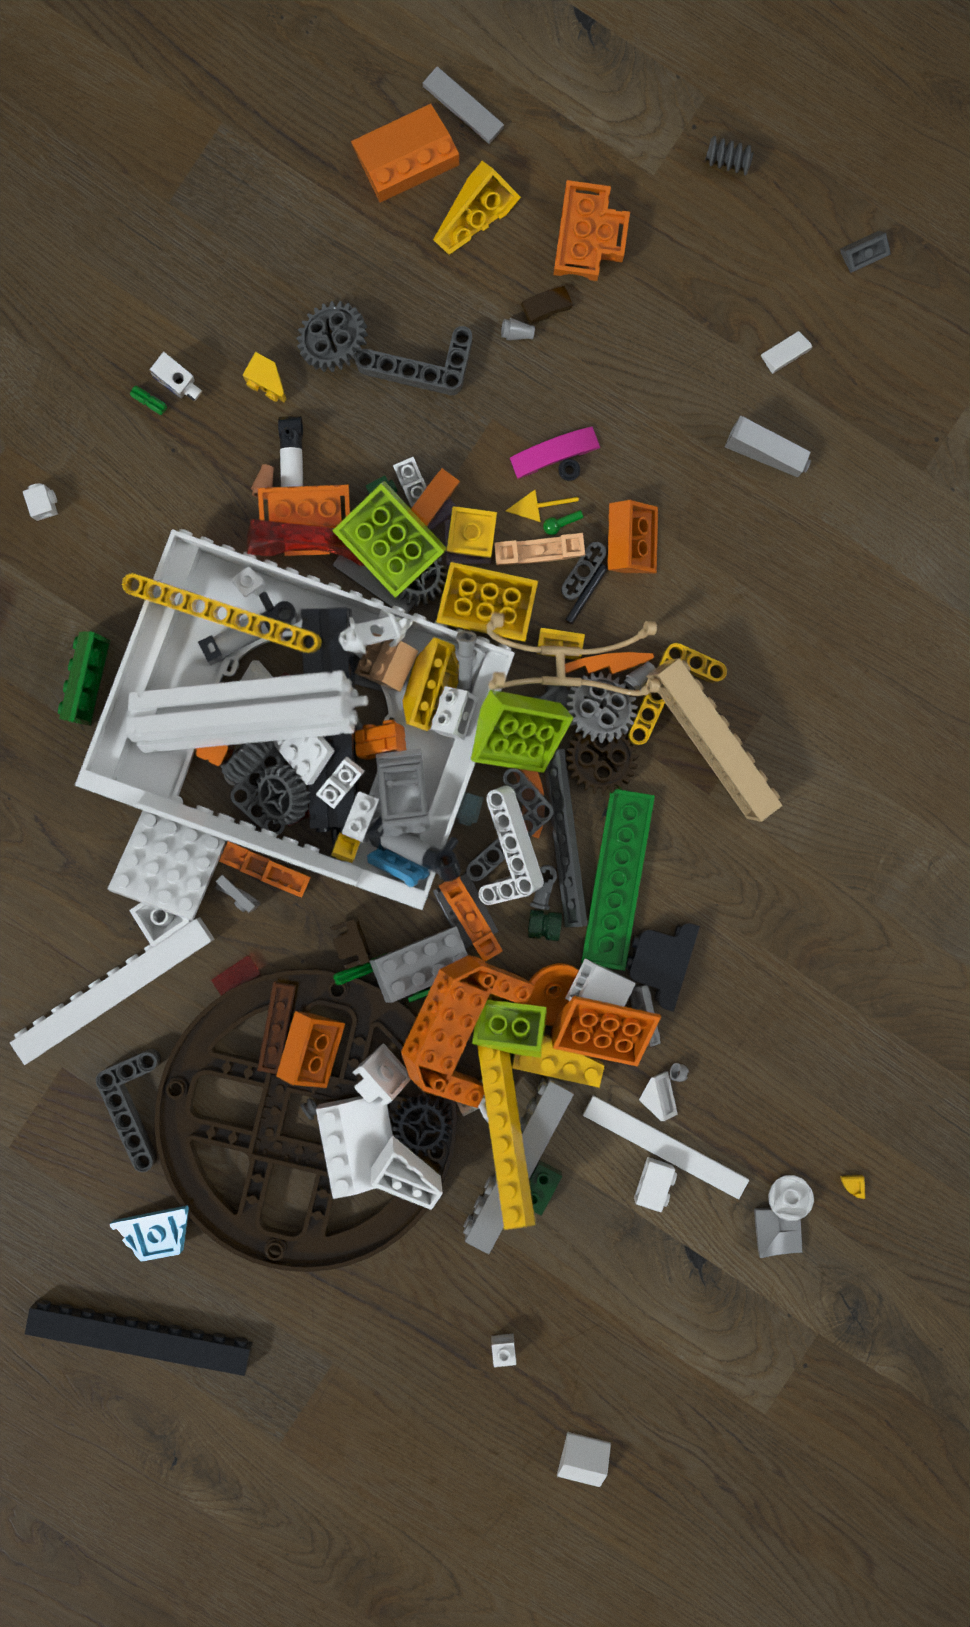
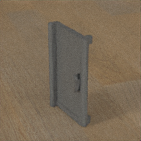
M465 872L464 875L460 876V879L493 934L498 933V929L485 904L479 898V893L473 881ZM440 888L433 890L451 927L457 926L465 949L472 946L473 943Z

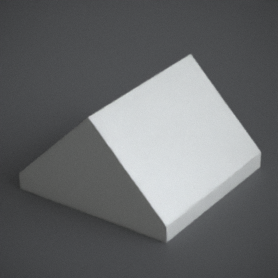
M139 903L129 910L153 948L191 922L188 919L144 903Z
M568 1432L557 1476L600 1487L608 1473L611 1443Z

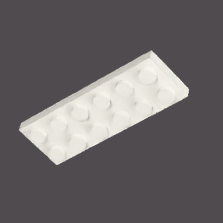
M252 660L241 681L273 677L260 661ZM323 736L273 741L274 746L291 767L296 770V773L301 776L306 785L314 784L334 752V749Z

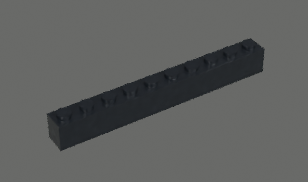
M48 1300L35 1301L29 1308L25 1335L245 1376L253 1342L243 1337H236L234 1339L228 1338L222 1333L207 1334L201 1329L186 1330L182 1329L179 1325L165 1326L160 1325V1322L154 1320L144 1322L139 1321L138 1318L133 1316L123 1318L118 1317L112 1312L96 1313L91 1308L75 1309L69 1304H61L59 1306L51 1304Z

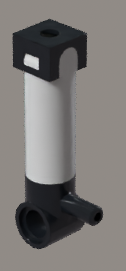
M302 416L279 417L281 487L303 486Z

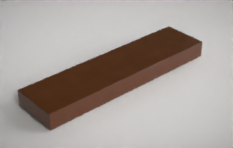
M273 982L257 1071L273 1074L278 1072L287 1040L296 985Z

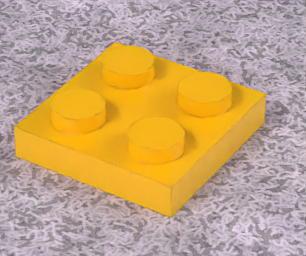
M453 506L447 552L491 558L497 512Z

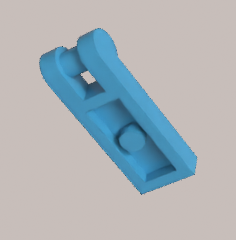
M376 849L367 855L369 864L403 880L409 887L418 884V880H424L429 876L427 868L388 849L385 851Z

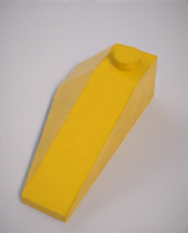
M481 161L467 178L433 240L450 255L470 241L471 236L480 230H486L489 224L497 218L501 219L506 216L521 197L492 167Z

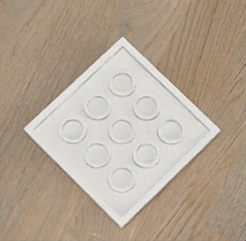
M143 810L108 886V890L193 921L227 840Z

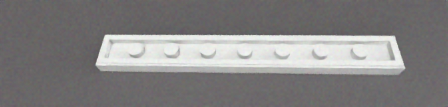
M592 1095L582 1114L586 1118L737 1199L741 1197L749 1182V1179L594 1095Z

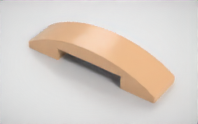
M583 533L561 535V537L494 543L496 565L533 564L585 556Z

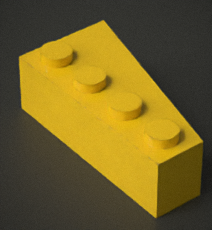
M544 1033L541 1058L514 1054L511 1064L513 1069L600 1088L604 1070L603 1062L594 1057L553 1049L552 1037Z

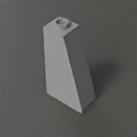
M742 416L734 424L725 445L727 449L795 477H799L802 472L806 473L811 463V460L808 459L810 451Z

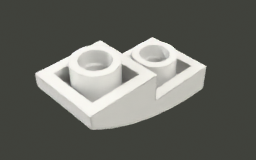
M411 457L393 465V468L410 506L413 507L427 486L414 457Z
M346 757L316 795L334 809L364 773V770Z

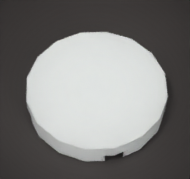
M785 1175L777 1179L771 1186L768 1194L772 1211L779 1218L787 1221H797L804 1218L812 1210L814 1203L813 1191L807 1182L795 1175Z

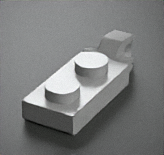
M635 985L632 994L629 996L632 1008L654 1013L648 985ZM656 1027L647 1047L660 1044L658 1027Z

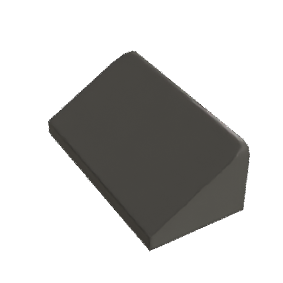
M877 231L840 248L842 257L851 273L891 255L887 235L882 231Z

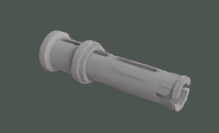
M462 631L456 635L458 642L456 658L459 660L458 689L472 694V663L476 658L474 643L477 641V635L471 631Z

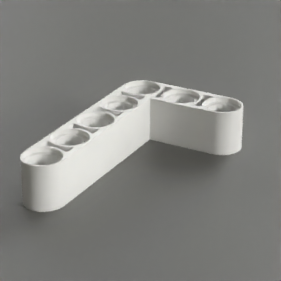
M507 785L490 791L486 799L511 876L494 880L480 888L479 898L486 905L528 896L541 889L544 883L515 792Z

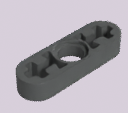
M593 542L586 548L585 556H581L562 586L561 592L565 599H577L606 556V548L602 543ZM591 548L593 550L599 548V553L602 555L601 557L596 556L592 563L596 564L595 567L589 561L583 560L585 557L587 560L590 559L592 555ZM581 565L589 567V576H579L577 572L578 567ZM572 576H574L578 581L584 582L583 585H581L580 583L577 584L575 588L577 594H567L568 589L566 588V586L568 585L571 587L575 581V579H571Z

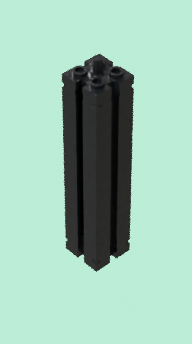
M347 607L301 609L302 628L315 632L322 641L318 651L313 653L303 652L304 675L325 672L331 674L335 671H343L346 678L350 679L353 689H355L354 652L344 650L339 642L341 632L350 626L352 609ZM312 636L305 638L304 644L308 649L314 646V638ZM354 724V732H355V731L357 730V725H356V724ZM355 733L323 736L334 749V752L314 784L308 785V791L310 792V828H316V832H329L331 830L332 844H335L340 831H343L359 792V779L334 809L316 794L346 757L358 765Z

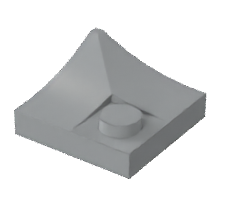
M221 875L216 881L217 885L215 888L233 897L236 900L234 904L242 912H252L261 904L250 894L235 887L224 875Z
M771 1207L754 1208L757 1246L760 1258L789 1253H802L801 1219L787 1221L779 1218L772 1211Z

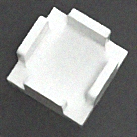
M384 1043L353 1071L355 1075L360 1073L363 1077V1080L355 1086L359 1094L368 1103L381 1097L380 1104L382 1106L390 1103L411 1080L407 1069Z

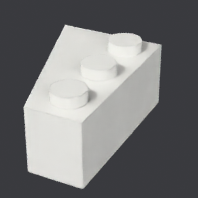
M392 1135L371 1167V1186L432 1210L443 1194L441 1176Z

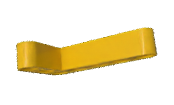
M673 643L668 646L658 664L659 667L665 661L671 660L670 650L677 649L680 652L681 661H686L691 668L690 674L710 683H717L723 680L727 674V668L722 662L679 643ZM691 658L699 659V669L691 667ZM712 667L719 668L721 673L719 678L711 676L710 669ZM651 693L644 696L636 713L637 717L633 720L634 724L628 731V739L631 740L633 745H642L648 741L665 704L662 698L658 701L654 700ZM644 709L652 711L653 718L651 721H646L642 717ZM635 729L643 731L644 738L642 741L634 739L633 732Z

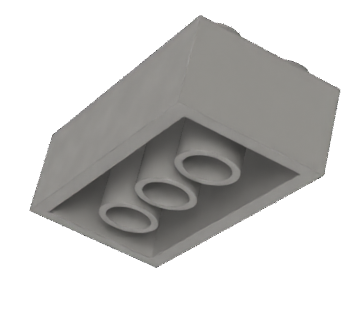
M457 926L372 959L370 964L385 1002L392 1003L432 986L441 968L468 954Z

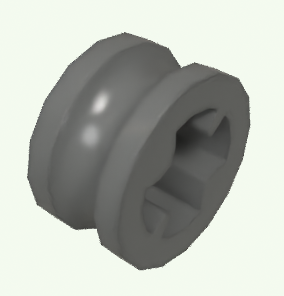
M309 1097L307 1103L302 1102L300 1105L306 1116L313 1120L314 1116L317 1115L316 1108L318 1106Z

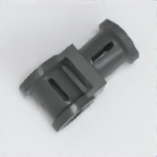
M543 865L540 867L541 873L550 870L553 878L545 881L544 876H542L543 886L535 891L534 900L530 902V906L549 910L548 902L553 883L557 879V872L553 866Z

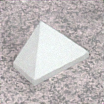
M668 1071L652 1077L639 1100L660 1121H665L678 1115Z

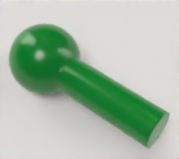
M579 510L559 519L554 517L547 518L543 523V529L547 534L555 535L560 531L561 527L583 519V512Z

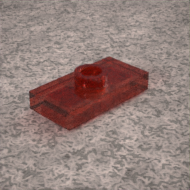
M248 955L211 981L222 996L238 985L255 978L261 972Z

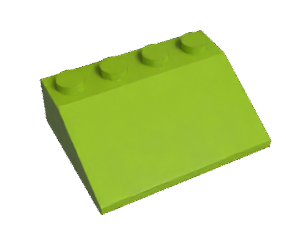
M385 481L332 530L395 598L447 549Z
M490 690L480 708L471 760L477 763L544 773L570 726L573 716L562 703Z

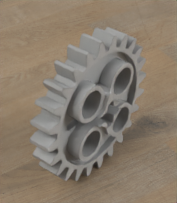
M593 672L590 674L589 679L585 675L581 678L582 680L597 681L625 688L627 684L625 682L620 685L618 683L619 677L614 681L611 680L610 673L607 678H604L602 672L599 673L597 678ZM581 685L580 687L571 686L570 694L566 697L568 703L565 705V708L570 710L568 712L573 716L570 725L577 724L576 732L583 730V738L589 734L591 735V741H594L596 737H599L600 743H603L605 737H607L609 742H612L614 736L620 739L622 733L626 734L629 731L628 728H631L634 724L632 720H635L637 714L633 712L637 710L638 706L632 705L636 697H629L626 694ZM592 690L598 691L601 696L595 695ZM612 701L617 702L620 707L614 706ZM582 708H588L591 713L584 712ZM601 719H607L610 725L604 724Z

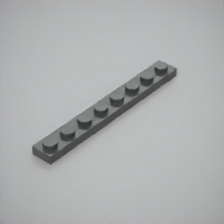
M558 749L545 770L548 800L553 806L551 823L565 928L583 927L588 924L565 749Z

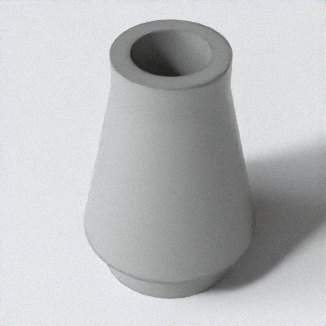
M509 318V320L504 319L501 337L506 338V340L533 339L535 326L513 318Z
M647 661L644 665L626 675L624 683H627L626 687L632 690H641L647 683V675L656 668Z

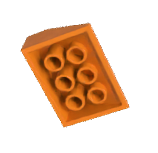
M432 104L351 141L380 203L459 166L457 148Z
M573 996L559 1012L551 1029L552 1047L557 1050L638 1067L661 1019V1015Z

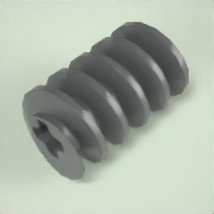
M713 136L705 161L709 159L711 167L718 161L719 169L726 163L727 171H730L734 165L735 173L744 168V175L746 176L754 151L751 153V145H747L743 151L742 143H738L736 148H734L732 140L725 146V138H721L717 144L716 136Z

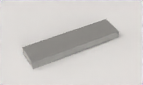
M438 66L423 82V87L488 144L504 128L502 122Z
M346 547L334 562L333 567L389 606L403 608L406 614L414 606L415 601L413 600L407 605V598L404 597L401 601L398 599L399 595L395 598L357 556Z

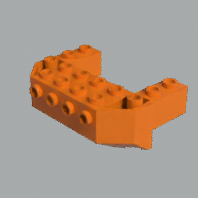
M467 955L441 968L401 1051L410 1079L425 1092L478 1108L484 1096L483 1084L475 1077L454 1071L490 993L518 1004L527 1005L535 985L521 976L487 964L476 956Z

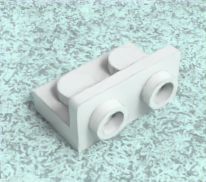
M358 792L342 834L367 843L369 838L366 832L378 817L381 809L380 799Z

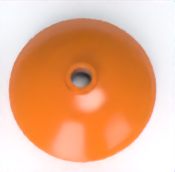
M557 963L546 966L536 972L529 980L530 983L535 985V988L527 1005L546 1007L545 1025L547 1026L554 1025L557 1015L569 1002L565 998L579 972V969L572 965Z

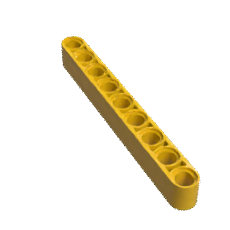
M128 574L122 581V587L126 593L303 652L313 653L321 647L322 641L318 634L141 575ZM135 579H138L140 585L139 588L136 591H134L132 589V582ZM156 586L161 588V595L158 598H155L153 595V590ZM178 593H181L183 596V602L180 605L175 603V596ZM200 600H203L205 603V609L202 612H198L196 609V604ZM222 607L227 611V615L223 620L218 617V611ZM246 614L249 622L245 627H242L239 619L242 615ZM267 621L271 629L269 633L264 634L261 631V625ZM289 628L293 635L291 640L285 641L283 632ZM307 636H312L315 641L314 646L310 649L304 644Z

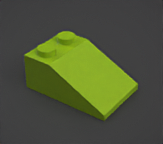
M487 1000L475 1025L472 1044L517 1055L541 1058L547 1009L542 1006Z

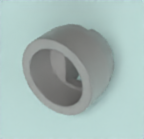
M674 1063L670 1069V1078L673 1081H685L688 1079L687 1074L689 1070L683 1064Z

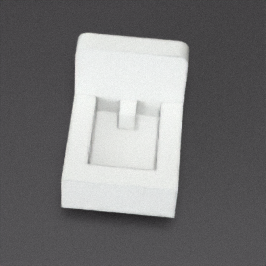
M247 567L232 578V582L244 597L249 596L253 592L258 597L260 593L264 592L263 583L265 582L258 572L254 573L250 567Z

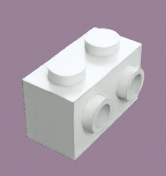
M445 686L439 699L437 712L432 720L431 729L443 736L464 740L478 697L468 691Z
M647 1157L634 1196V1201L637 1205L662 1213L663 1207H667L670 1194H668L670 1185L673 1186L677 1178V1173L672 1164Z

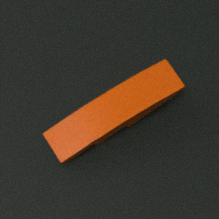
M623 652L585 657L566 663L565 674L584 668L586 674L590 675L592 672L595 673L608 668L612 676L650 661L654 658L653 653Z
M227 841L219 859L221 863L301 898L311 878L230 841Z

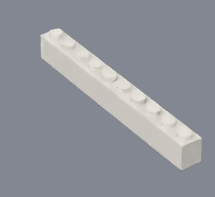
M200 917L191 921L154 948L151 944L145 947L144 950L146 952L141 956L135 954L125 961L127 965L120 969L117 966L107 973L109 977L101 981L99 978L88 985L90 990L84 994L82 991H79L70 997L72 1002L66 1006L61 1003L51 1010L53 1014L48 1018L43 1015L33 1022L34 1027L27 1031L24 1028L14 1035L16 1039L10 1042L11 1046L23 1064H28L215 940Z

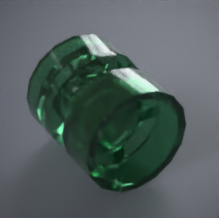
M531 909L528 938L541 939L542 936H545L546 940L559 941L562 913L549 912L546 915L541 910Z

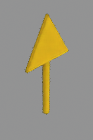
M533 490L507 509L506 512L541 522L538 508L577 502L579 497L537 503L536 491Z

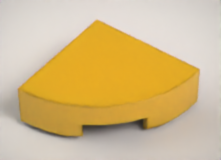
M863 1175L841 1176L842 1184L850 1194L857 1198L865 1199V1179Z

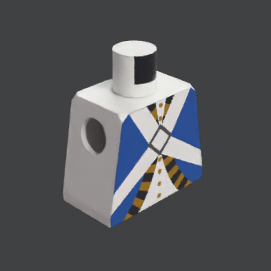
M165 352L160 355L150 369L153 378L179 398L187 395L190 399L196 401L202 393V390L193 384V375ZM177 379H183L181 384L175 383Z

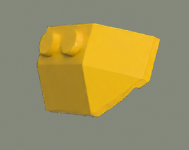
M434 637L416 657L402 700L406 724L424 731L430 730L444 687L457 688L459 663L453 644Z

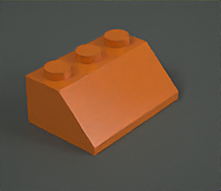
M633 500L609 503L608 570L620 573H657L658 507Z
M295 1011L276 1076L292 1085L327 1088L345 1023L312 1013Z

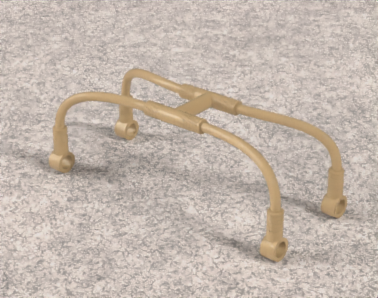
M492 613L491 620L486 626L488 635L506 646L529 652H538L543 655H556V677L542 676L541 678H526L505 682L506 676L504 672H494L493 679L488 684L490 690L541 683V685L580 687L581 685H586L626 695L641 696L648 695L651 692L657 693L660 689L659 679H648L646 685L641 690H630L597 681L565 676V656L598 654L628 646L640 639H644L648 635H655L657 631L655 621H645L644 627L637 635L614 645L593 649L563 646L534 647L509 641L493 632L496 627L503 626L504 618L502 613Z

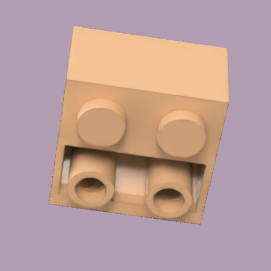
M373 633V634H372L373 636H376V637L381 636L380 634H376V633ZM394 639L367 645L366 654H363L355 674L386 688L401 692L419 651L403 641H400L395 647H390L389 644Z

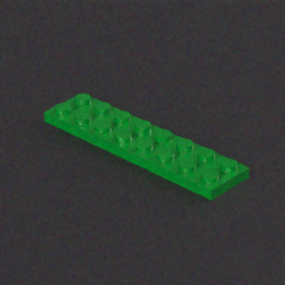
M615 789L614 793L611 794L610 792L581 958L582 964L587 959L606 968L623 971L626 969L655 795Z

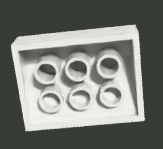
M362 1096L319 1104L316 1108L333 1199L356 1195L376 1188L371 1186V1167L393 1135L387 1104L383 1106L380 1104L381 1097L368 1103Z

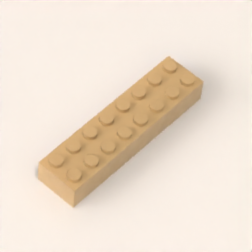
M680 658L665 661L649 673L647 678L659 679V695L745 817L762 822L783 806L779 801V794L766 783L768 779L761 770H757L752 755L749 752L745 753L741 747L742 741L735 733L732 734L728 727L730 725L726 718L722 715L720 716L715 710L717 708L715 702L710 697H706L702 691L704 689L703 685L698 679L692 677L690 674L691 668L687 662L681 661Z

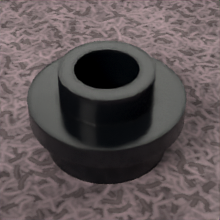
M565 459L560 463L558 473L563 480L573 481L580 474V465L574 459ZM571 467L573 473L567 474L565 469Z

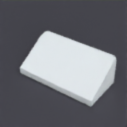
M798 331L761 354V357L773 374L810 351L813 346Z

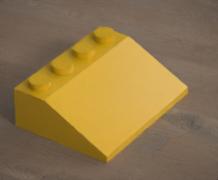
M450 562L436 623L487 633L486 626L491 620L492 613H502L504 618L503 626L496 627L493 632L501 637L525 642L538 581Z

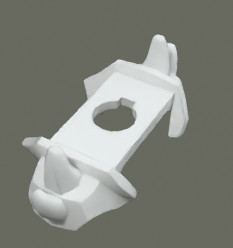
M381 610L377 620L355 624L353 618L350 617V626L341 632L339 642L344 650L366 654L365 646L391 639L394 640L389 645L390 647H395L405 637L406 630L410 628L413 620H408L407 617L403 619L395 617L393 613ZM378 626L383 628L384 631L381 636L376 637L371 634L370 627Z

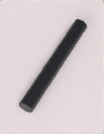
M600 564L565 619L568 623H574L608 569L605 565Z

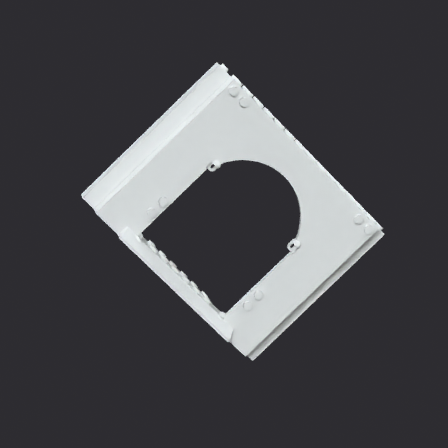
M172 529L153 580L261 614L266 610L259 596L257 597L253 592L249 596L244 597L232 582L233 577L247 567H250L254 573L258 572L265 582L263 583L264 592H267L274 607L282 601L290 602L295 607L297 621L294 626L302 628L301 609L347 607L352 609V618L355 624L377 620L381 610L393 613L395 617L401 619L407 617L408 620H413L412 625L406 630V635L401 641L418 650L417 656L434 637L453 644L457 651L458 642L456 635L464 631L462 629H456V631L448 629V625L436 623V621L431 623L426 621L425 616L414 613L413 616L406 614L405 610L398 606H392V608L384 606L383 601L375 598L367 600L362 598L363 595L353 590H350L349 593L342 591V587L334 583H328V585L320 583V579L311 575H307V578L298 575L299 572L289 567H286L285 570L278 568V564L273 561L265 560L262 562L256 560V556L248 552H243L242 555L234 552L235 549L225 544H222V547L217 546L209 538L201 536L198 539L192 537L193 534L184 529H180L179 532ZM156 586L153 590L155 598L161 595V588L159 586ZM178 593L175 596V603L180 605L183 602V596L181 593ZM145 600L75 786L423 910L436 873L429 870L427 878L418 880V884L413 887L407 886L403 880L368 863L367 855L378 849L371 845L369 839L367 843L360 841L353 863L319 854L320 849L305 844L304 848L297 846L298 841L284 836L280 840L276 838V833L262 828L261 832L255 831L256 826L244 821L236 824L234 823L235 819L221 813L218 814V817L213 816L214 811L197 805V808L194 809L183 805V799L179 797V793L196 749L159 752L155 750L144 753L137 746V742H133L126 736L127 718L130 717V711L128 710L129 693L221 683L224 675L230 677L236 673V670L239 668L238 661L253 649L270 642V640L261 638L224 656L225 659L210 665L198 641L211 635L214 637L230 629V627ZM203 600L198 601L196 604L198 612H202L205 609ZM224 607L218 611V617L223 620L227 615ZM285 609L281 611L279 617L288 619L291 611ZM246 614L242 615L239 619L240 624L249 620ZM378 626L370 627L371 634L382 635L384 631L383 628ZM289 628L283 632V638L292 637L293 635ZM478 636L477 641L474 643L476 658L472 663V694L478 697L464 740L443 736L432 729L424 731L406 724L402 700L413 665L401 692L381 685L389 713L384 721L395 720L396 723L404 726L406 750L421 748L430 830L422 833L411 832L407 834L441 850L447 843L476 763L472 762L471 755L480 708L490 691L488 684L493 679L494 672H504L507 677L515 652L511 651L512 648L503 644L498 646L492 645L490 640ZM354 652L357 657L362 658V653ZM228 666L232 667L231 672L227 671ZM417 770L384 774V783H387L388 780L395 782L418 779ZM377 771L369 796L380 799ZM419 783L396 785L391 788L385 787L388 816L422 812ZM380 809V812H379V814H378L377 819H378L380 816L382 817L381 809Z

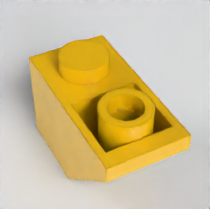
M255 352L243 373V377L247 382L246 385L255 391L260 389L266 392L265 395L275 402L278 400L285 402L286 396L275 362Z

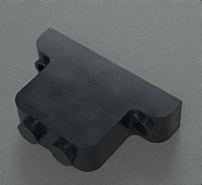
M683 922L677 924L674 935H668L649 928L641 930L639 935H634L631 946L634 947L632 956L629 955L627 958L626 968L628 969L629 976L636 982L657 988L654 1000L662 1008L673 1012L700 926L693 923Z

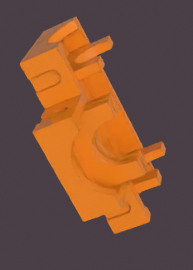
M566 181L553 275L572 274L586 277L591 281H597L601 260L623 262L630 212L608 209L611 186ZM576 191H591L599 195L578 193ZM619 224H623L621 246L619 247L616 246ZM567 265L586 267L587 269L569 267Z
M349 484L258 488L260 533H283L285 556L330 554L329 531H332L343 521L341 520L340 496H345L346 517L350 514ZM264 499H268L269 523H265ZM319 545L318 550H295V546Z

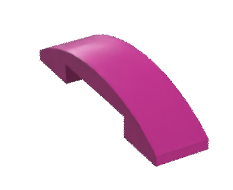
M588 427L528 448L510 457V461L517 479H520L578 454L581 456L599 449L600 445L593 427Z

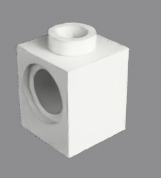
M513 1334L491 1336L494 1367L516 1365Z

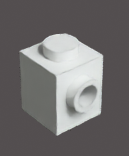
M33 484L28 487V490L23 491L30 516L36 521L58 514L55 503H57L56 495L53 490H50L44 484Z

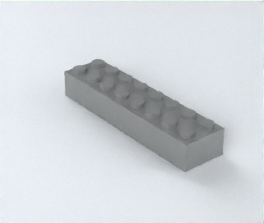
M549 1076L545 1079L541 1078L536 1088L538 1090L536 1097H531L526 1106L527 1114L525 1118H520L528 1178H530L574 1095L570 1085ZM496 1170L494 1176H489L485 1183L484 1195H479L474 1204L473 1216L469 1215L463 1226L465 1228L463 1231L465 1242L487 1254L491 1252L504 1227Z

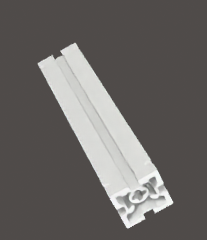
M335 671L331 674L325 672L143 691L142 693L130 692L128 699L130 717L127 718L126 736L133 742H137V746L144 753H149L155 750L159 752L339 735L340 733L349 734L354 733V724L358 722L357 712L353 708L355 706L367 705L368 700L367 696H358L357 690L353 689L350 679L346 678L343 671Z

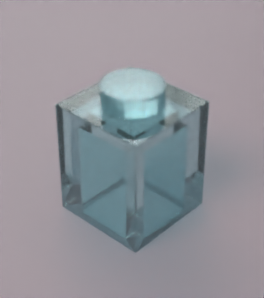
M465 792L456 818H459L458 823L471 826L472 822L477 823L484 798Z

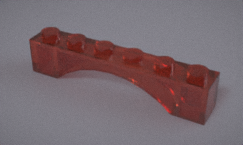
M251 519L247 534V554L272 556L294 550H319L341 555L352 560L357 565L365 566L332 531L334 528Z

